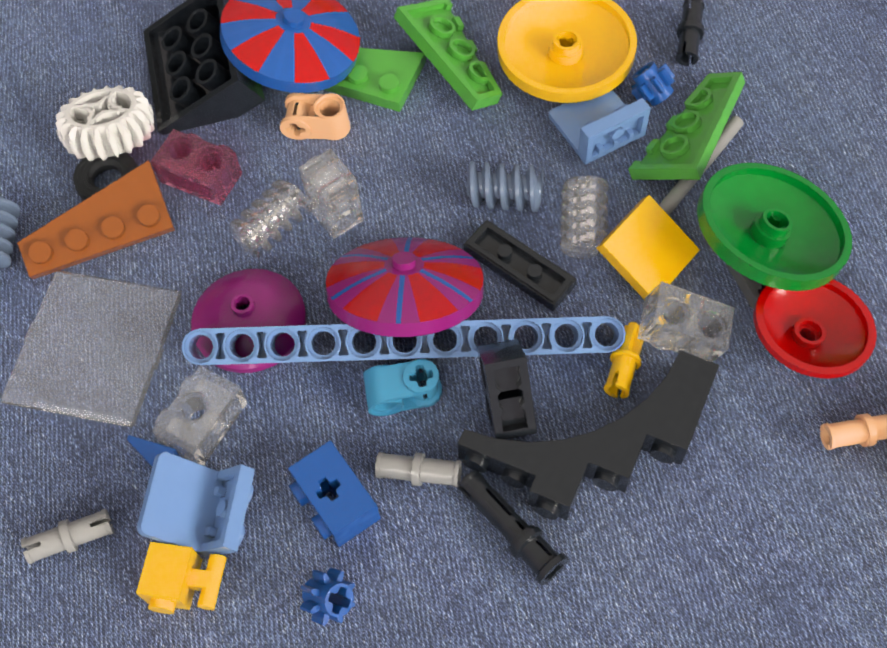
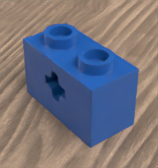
M331 440L288 468L294 480L288 487L301 507L307 503L312 507L316 515L311 518V521L324 540L331 536L337 546L340 547L381 519L376 503ZM331 491L338 497L331 501L325 494Z

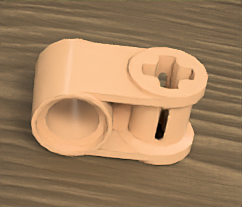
M291 93L285 98L287 111L285 118L280 122V131L286 137L295 140H340L349 133L351 127L345 101L338 94Z

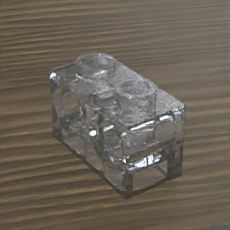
M331 148L319 156L310 158L304 165L299 167L309 209L333 239L364 221L356 178Z
M661 281L645 297L637 338L649 342L654 348L660 350H672L677 353L683 351L713 362L729 349L735 307Z

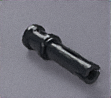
M478 470L470 472L463 478L458 489L471 500L486 519L510 543V553L516 559L521 558L537 575L535 580L541 586L552 580L565 567L569 560L564 553L558 554L542 537L543 531L538 526H529L507 501L494 490Z

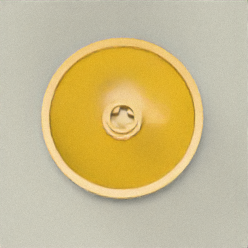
M521 0L503 18L497 37L498 59L510 81L534 97L558 103L584 102L601 97L615 89L631 71L637 48L636 31L631 19L612 0Z

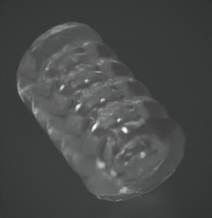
M575 176L566 180L561 190L562 226L560 227V233L562 238L560 240V249L570 257L590 259L600 253L596 247L608 236L606 232L608 229V220L606 219L608 217V208L606 207L608 204V195L606 194L608 192V182L598 176Z
M278 179L272 183L271 190L267 189L262 192L261 199H256L251 203V209H245L241 212V220L234 219L229 226L236 241L247 252L259 259L260 253L257 248L261 247L268 252L272 250V246L268 241L269 237L277 242L282 240L283 237L278 230L279 227L287 232L293 229L288 220L289 217L296 222H301L303 217L298 209L301 208L305 212L310 213L313 207L297 186Z

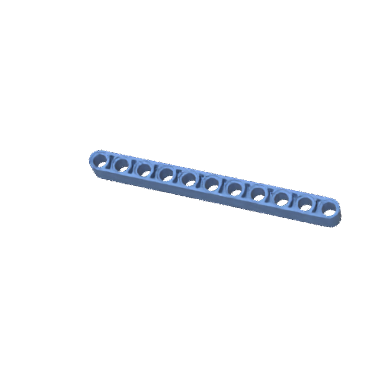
M609 316L464 320L449 328L456 336V344L450 351H440L436 348L433 342L435 333L416 336V346L413 350L406 353L399 352L395 348L393 343L394 337L373 334L376 339L375 348L370 353L361 354L354 346V338L362 331L348 324L199 328L186 334L181 348L187 361L196 365L479 357L477 346L474 343V334L477 329L481 327L491 329L495 334V343L514 340L517 328L527 326L534 332L535 340L531 347L523 349L525 355L584 354L616 351L624 343L626 333L622 323L616 318ZM600 324L608 325L613 331V340L607 346H602L595 338V330ZM560 325H567L574 333L572 344L566 348L561 347L555 341V331ZM323 332H329L335 339V348L327 355L318 353L314 346L316 337ZM284 333L291 335L295 343L292 353L288 356H281L275 349V340ZM242 335L250 336L254 344L253 351L247 357H241L235 349V343ZM207 336L212 341L213 349L211 354L203 359L196 353L195 346L199 338Z

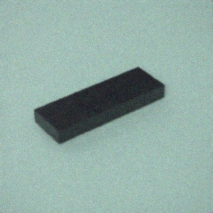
M486 220L463 244L464 251L551 311H554L576 286L577 279L489 220Z

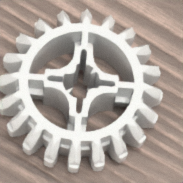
M106 85L103 89L96 90L93 88L91 92H81L78 98H70L69 104L62 105L60 107L61 112L55 115L57 120L55 123L57 127L56 132L59 140L62 141L63 146L67 149L68 154H75L77 159L87 157L89 161H93L96 158H101L105 161L108 157L116 156L118 158L122 153H132V148L142 147L143 141L150 139L151 132L155 130L154 113L151 104L148 103V99L144 97L142 92L135 91L133 87L123 89L121 85L114 88H109Z

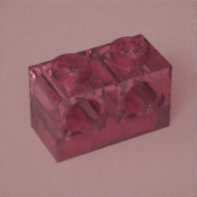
M175 129L172 130L151 160L161 183L220 206L242 175L236 153L225 145L220 144L217 146L204 141L193 133L185 134Z

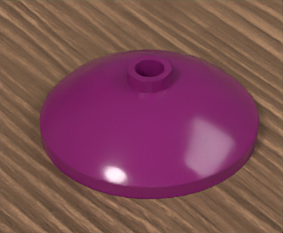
M243 269L219 278L202 293L192 313L191 330L199 328L306 325V308L298 289L284 276L265 269ZM249 304L248 308L238 310L240 306ZM288 333L278 336L275 340L277 353L281 356H288L292 353L295 345L292 336ZM242 335L237 339L235 349L238 355L247 357L253 351L254 344L250 336ZM202 336L198 339L196 345L201 354L207 358L212 352L213 344L210 338ZM278 363L215 366L235 373H253L271 368Z

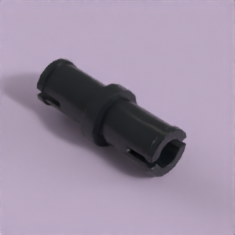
M685 0L682 5V20L678 24L676 32L679 38L676 61L684 66H689L690 55L692 56V65L696 64L699 59V43L704 36L705 30L702 24L703 10L705 8L703 0H691V8H689L690 0Z

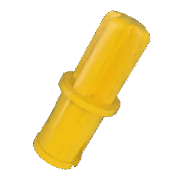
M629 322L628 325L624 326L626 333L625 341L619 349L613 351L610 355L612 365L607 381L604 384V391L614 398H618L620 389L622 390L620 394L621 399L629 396L635 370L639 369L642 364L640 353L646 336V329L636 322Z

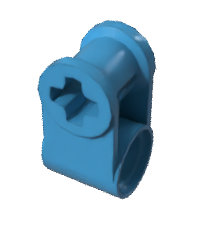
M417 359L393 365H377L363 372L368 413L374 416H389L401 411L435 405L442 396V384L439 380L440 374L437 366L432 361ZM427 380L426 386L419 387L420 381Z

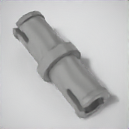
M378 452L376 457L375 477L379 479L388 478L411 481L412 486L432 483L459 487L461 481V460L452 461L426 458L425 453H415L414 456Z
M105 508L72 522L65 519L58 522V527L30 537L21 538V547L27 548L23 552L26 561L30 565L35 563V561L65 550L68 553L77 551L78 546L114 534L113 524L110 525L109 523L112 520L108 510Z

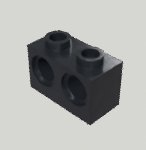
M518 339L477 346L488 419L495 438L510 439L536 434L537 428L527 357Z

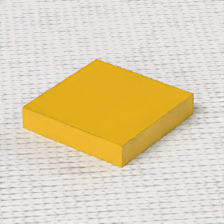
M650 195L642 198L596 247L647 303L655 301L700 251L695 243Z

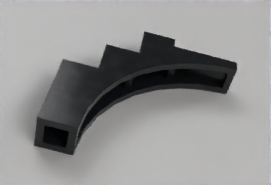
M679 351L667 376L650 396L625 416L595 431L574 437L536 442L496 439L464 429L457 443L458 457L468 468L478 470L481 473L488 470L500 475L501 479L512 487L520 489L524 488V486L529 487L528 505L533 506L536 513L551 520H556L559 517L567 521L585 477L592 479V482L601 489L607 491H616L617 489L625 493L641 450L649 452L650 456L657 461L668 464L673 462L682 464L719 365Z

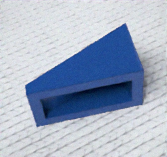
M131 435L127 438L131 446L151 467L156 455L162 452H169L181 457L174 448Z

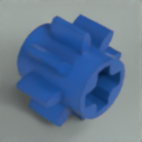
M654 61L649 62L633 74L632 79L635 84L631 86V93L636 100L643 98L651 106H656L673 93L674 89L671 87V84L675 82L673 79L675 76L666 63L658 68Z
M331 567L327 574L313 570V577L300 587L304 601L300 609L311 613L312 621L325 626L329 619L342 623L343 616L350 611L351 607L355 606L352 591L355 583L343 580L344 572Z

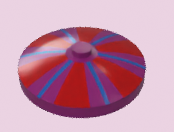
M390 238L361 245L336 260L326 276L327 302L332 312L341 321L358 330L388 337L422 336L449 329L466 320L477 310L482 301L484 291L483 272L475 258L454 245L427 238Z

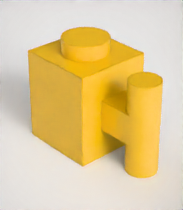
M150 542L136 594L149 604V610L163 614H174L175 608L190 610L194 591H201L197 607L204 610H214L227 557L219 554H210L206 570H201L202 558L192 547Z

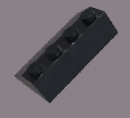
M186 0L143 30L157 129L160 134L166 135L238 118L265 101L262 85L241 73L229 61L222 48L219 35L221 15L229 0Z

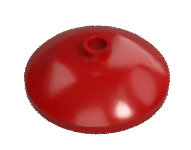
M834 279L819 288L805 291H790L765 286L755 303L753 320L760 341L776 360L800 374L824 379L844 377L861 368L875 348L877 332L871 312L857 294Z

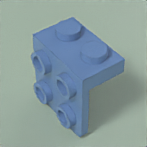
M162 452L156 455L137 524L138 533L141 536L162 543L192 547L197 554L209 557L210 554L225 555L238 552V547L245 534L243 524L247 505L253 496L254 488L252 482L255 469L240 464L216 471L169 452Z

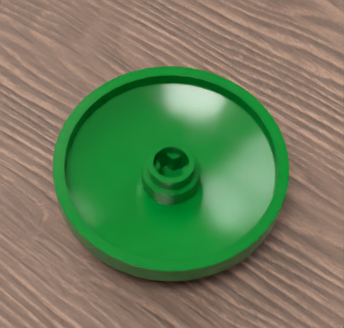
M738 163L719 170L709 179L699 197L697 219L707 243L726 264L745 277L760 284L790 291H805L819 288L832 281L850 257L852 251L851 230L839 207L815 184L784 168L763 163Z

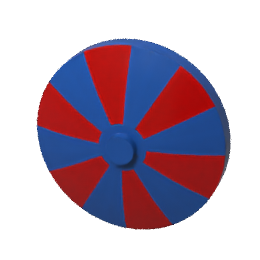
M229 0L221 15L219 35L225 55L241 73L266 87L292 93L321 91L341 82L355 66L360 47L359 31L350 13L336 0Z

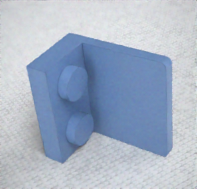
M612 90L592 100L564 103L549 111V119L586 165L645 136L651 107L643 98L631 104H624Z

